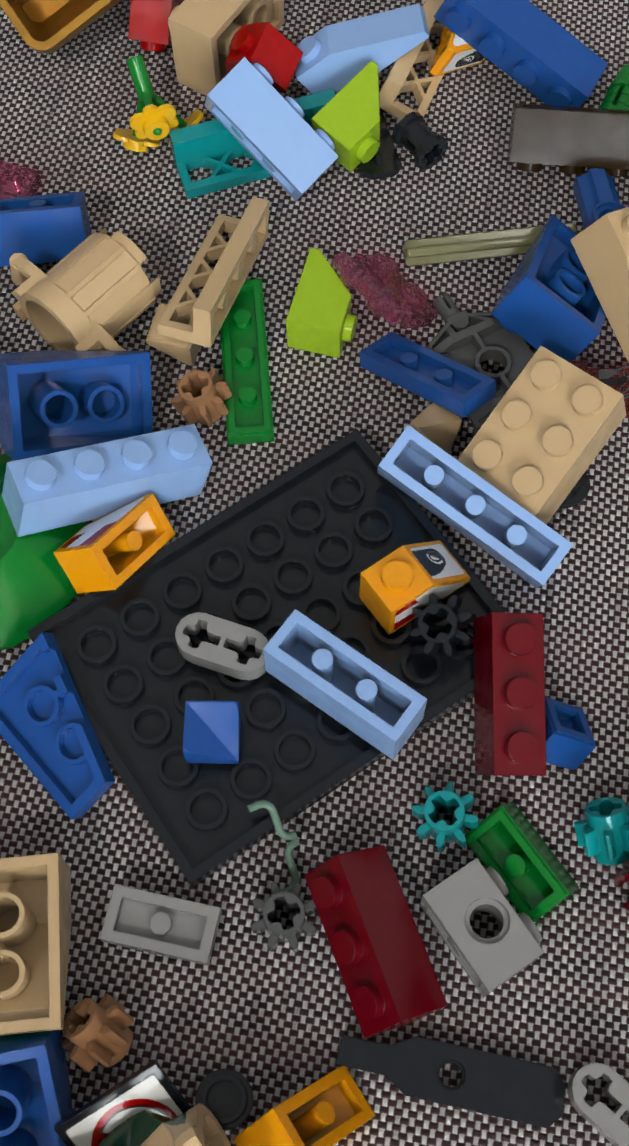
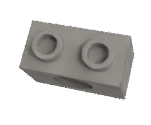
M475 858L423 894L419 905L484 998L535 962L544 951L538 944L543 938L534 922L524 912L517 915L505 898L509 894V890L501 876L491 866L484 869L479 860ZM476 912L491 914L498 923V935L489 939L478 936L471 928L470 916Z

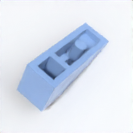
M418 3L324 26L314 35L304 38L297 46L303 52V55L295 70L296 79L312 94L333 89L336 95L371 60L378 65L379 73L430 37L424 8Z

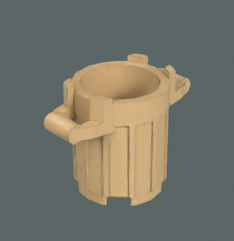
M103 228L98 233L96 231L93 232L46 273L29 261L23 253H15L10 257L11 279L13 283L19 285L11 294L15 298L20 297L12 307L16 315L23 322L28 318L39 335L53 350L127 351L121 348L114 338L155 302L156 297L161 292V283L159 277L151 282L149 281L143 268L140 266L148 258L122 232L117 230L110 237L107 235L106 228Z

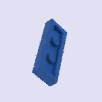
M393 332L388 333L359 352L362 368L463 418L496 396L495 379Z

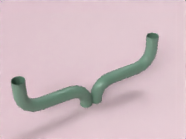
M267 800L247 805L250 813L266 808L270 813L278 836L290 841L285 848L284 854L292 881L289 886L281 889L280 892L291 893L292 888L300 882L299 873L292 854L294 848L300 845L295 831L286 832L283 829L278 811L273 803Z

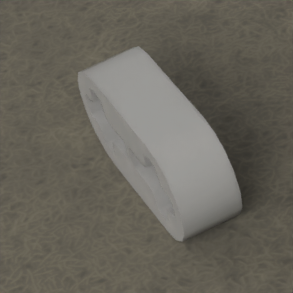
M201 612L188 614L177 625L175 638L179 652L185 660L241 680H253L265 674L263 648L267 645L268 640L263 633L253 628ZM201 629H206L208 639L218 643V645L202 641L198 648H192L188 635H197ZM248 644L254 645L259 659L250 658L247 664H241L238 653L228 649L230 647L239 651H245Z
M594 1062L580 1066L572 1073L568 1081L567 1094L571 1105L613 1146H629V1126L620 1119L623 1113L629 1117V1083L606 1064ZM584 1077L591 1081L599 1077L604 1078L607 1084L604 1086L603 1092L617 1105L613 1111L600 1101L593 1102L590 1105L585 1102L583 1098L588 1090L582 1084Z

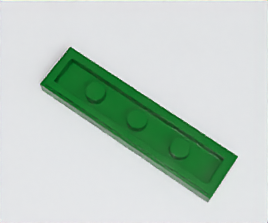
M262 278L246 279L220 329L223 381L228 384L233 395L225 400V406L229 411L228 415H226L228 445L275 442Z

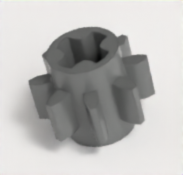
M273 882L271 883L272 896L266 902L261 899H254L252 902L255 909L263 913V919L255 921L251 928L253 933H262L267 930L270 935L267 943L269 951L272 952L279 942H289L290 949L296 953L298 952L297 938L302 933L308 936L316 935V928L313 924L306 922L305 916L313 914L317 909L313 901L303 904L299 899L301 896V884L297 883L290 893L280 892L279 886ZM285 905L289 913L299 912V914L293 917V927L287 930H283L280 922L270 923V921L277 918L276 909Z

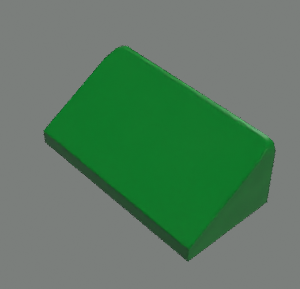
M513 802L502 804L479 823V828L472 829L465 835L466 842L486 868L489 866L493 867L501 876L509 890L507 897L519 913H526L533 922H536L579 889L572 876Z

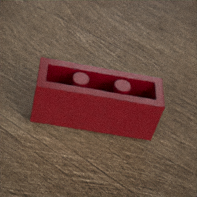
M491 612L480 616L473 621V638L475 639V775L546 776L543 614Z
M384 845L337 854L304 875L365 1039L413 1023L448 1006Z

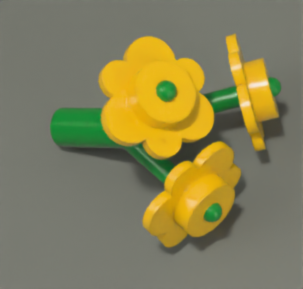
M142 55L126 60L138 96L136 114L129 120L132 129L116 128L115 132H113V138L123 141L124 148L134 153L147 152L148 147H159V140L167 137L170 130L176 127L180 129L199 124L204 116L201 110L197 108L190 116L183 120L176 113L173 105L166 104L154 92Z

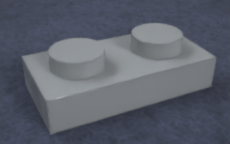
M114 884L99 939L105 943L209 966L222 910L216 906Z

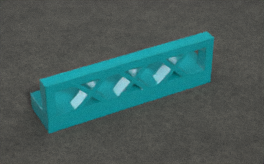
M333 89L294 99L304 111L305 116L303 119L311 127V118L335 96ZM217 119L169 132L173 162L187 199L272 177ZM244 156L254 160L252 165L247 168L238 169L230 166V163L235 158ZM201 167L213 171L209 178L195 182L191 181L188 173L190 170Z

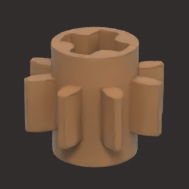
M193 368L181 380L175 381L180 395L173 397L171 402L176 411L182 413L181 415L187 425L195 424L197 421L200 424L212 427V424L218 421L222 415H228L229 411L223 400L229 399L233 395L228 384L221 381L216 369L213 368L207 373Z
M108 993L101 998L99 1004L91 998H85L76 1003L66 1015L62 1029L63 1035L66 1037L62 1042V1047L70 1052L69 1059L87 1072L94 1068L97 1061L106 1068L120 1062L129 1051L133 1040V1033L128 1027L134 1022V1018L125 1012L126 1007Z

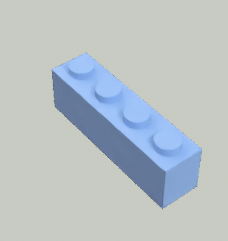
M195 424L7 462L2 498L17 536L21 537L101 518L146 494L153 493L159 504L201 495L213 462Z
M409 425L378 465V474L535 588L544 586L574 545Z

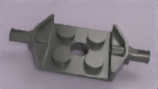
M445 293L443 298L440 295L433 302L434 308L439 312L445 325L429 343L427 348L496 380V396L468 415L469 420L473 424L472 436L474 437L534 354L525 340L519 335L505 330L498 319L491 315L492 312L467 313L466 310L460 312L451 296ZM486 360H493L501 363L504 370L496 374L488 373L481 368L480 364Z

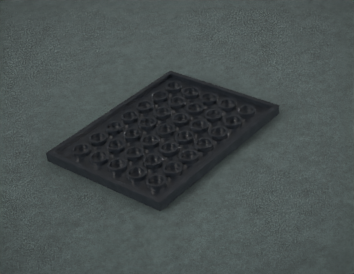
M357 429L157 551L116 590L90 592L27 631L33 642L42 632L54 634L102 750L191 887L275 831L270 813L266 808L250 813L247 805L260 800L270 801L275 805L283 826L384 757L385 754L267 671L257 679L241 680L185 660L179 652L175 638L176 627L181 619L188 614L196 612L207 613L253 628L263 633L269 642L295 609L427 698L423 720L410 736L412 738L474 695V642L462 641L457 644V657L448 656L444 651L443 645H440L438 651L433 656L424 653V648L428 641L425 638H416L410 635L412 630L418 628L419 617H415L388 635L359 597L360 573L402 545L440 540L470 576L468 583L442 599L443 605H447L449 599L456 595L462 598V605L458 610L461 613H473L477 618L491 612L505 613L416 501L377 473L378 465L382 459ZM438 617L434 626L438 627L441 630L440 632L449 634L453 625L449 624L446 619ZM473 622L468 623L467 633L472 637ZM201 629L197 635H188L192 648H198L202 641L218 645V643L208 639L206 629ZM248 644L245 651L228 647V649L238 653L241 664H247L250 658L259 659L254 645ZM185 701L239 702L241 710L239 764L186 763L183 756Z

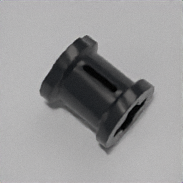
M419 112L407 114L397 123L392 133L394 143L398 147H405L414 157L415 165L421 170H427L437 164L444 156L448 147L447 140L441 134L435 135L425 125V120Z

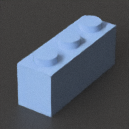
M244 57L207 94L204 106L287 193L297 201L339 157L333 151L335 144L321 129H316L315 131L303 119L305 116L304 111L294 99L289 96L283 98L272 86L274 83L272 77L264 67L258 63L252 65Z
M296 609L263 648L265 670L392 760L423 720L427 698Z

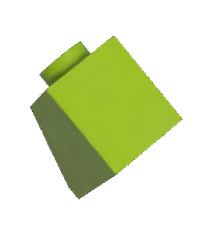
M372 60L311 118L312 129L314 131L321 129L331 138L335 144L333 151L339 156L336 161L350 173L361 162H369L380 147L378 65Z
M310 248L286 318L287 346L340 358L345 341L352 343L354 339L358 316L351 314V294L320 249Z

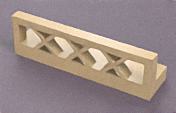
M425 0L422 5L429 35L442 33L444 25L435 19L434 15L444 0ZM426 39L393 63L379 91L380 108L400 120L411 112H419L424 117L444 75L435 76L432 74L433 77L418 79L413 64L427 62L429 69L431 68L436 49H432L429 39ZM412 91L418 104L417 111L396 100L397 95Z
M252 197L241 219L218 214L157 323L158 335L211 348L268 237L270 200ZM224 232L232 233L227 243L222 237ZM219 259L212 270L207 262ZM203 287L200 295L196 298L192 290ZM193 313V326L175 322L176 318Z

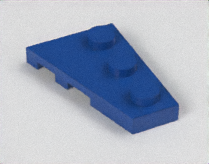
M42 632L0 679V735L71 820L79 819L112 786L115 779L54 634Z

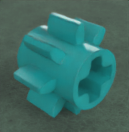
M450 781L447 783L445 790L435 793L430 787L426 786L424 788L427 798L425 805H415L411 809L415 818L426 820V823L417 829V837L419 840H423L431 835L436 840L437 849L440 853L444 851L446 843L455 841L459 846L465 848L467 846L464 835L466 828H479V818L471 814H465V811L469 810L474 804L473 795L467 794L460 798L454 793L453 782ZM440 809H443L447 814L454 812L455 823L448 826L443 820L437 822L436 812Z
M603 797L591 801L583 811L585 820L574 822L578 846L585 847L586 856H594V859L600 864L619 865L629 860V806H626L624 800L616 797Z

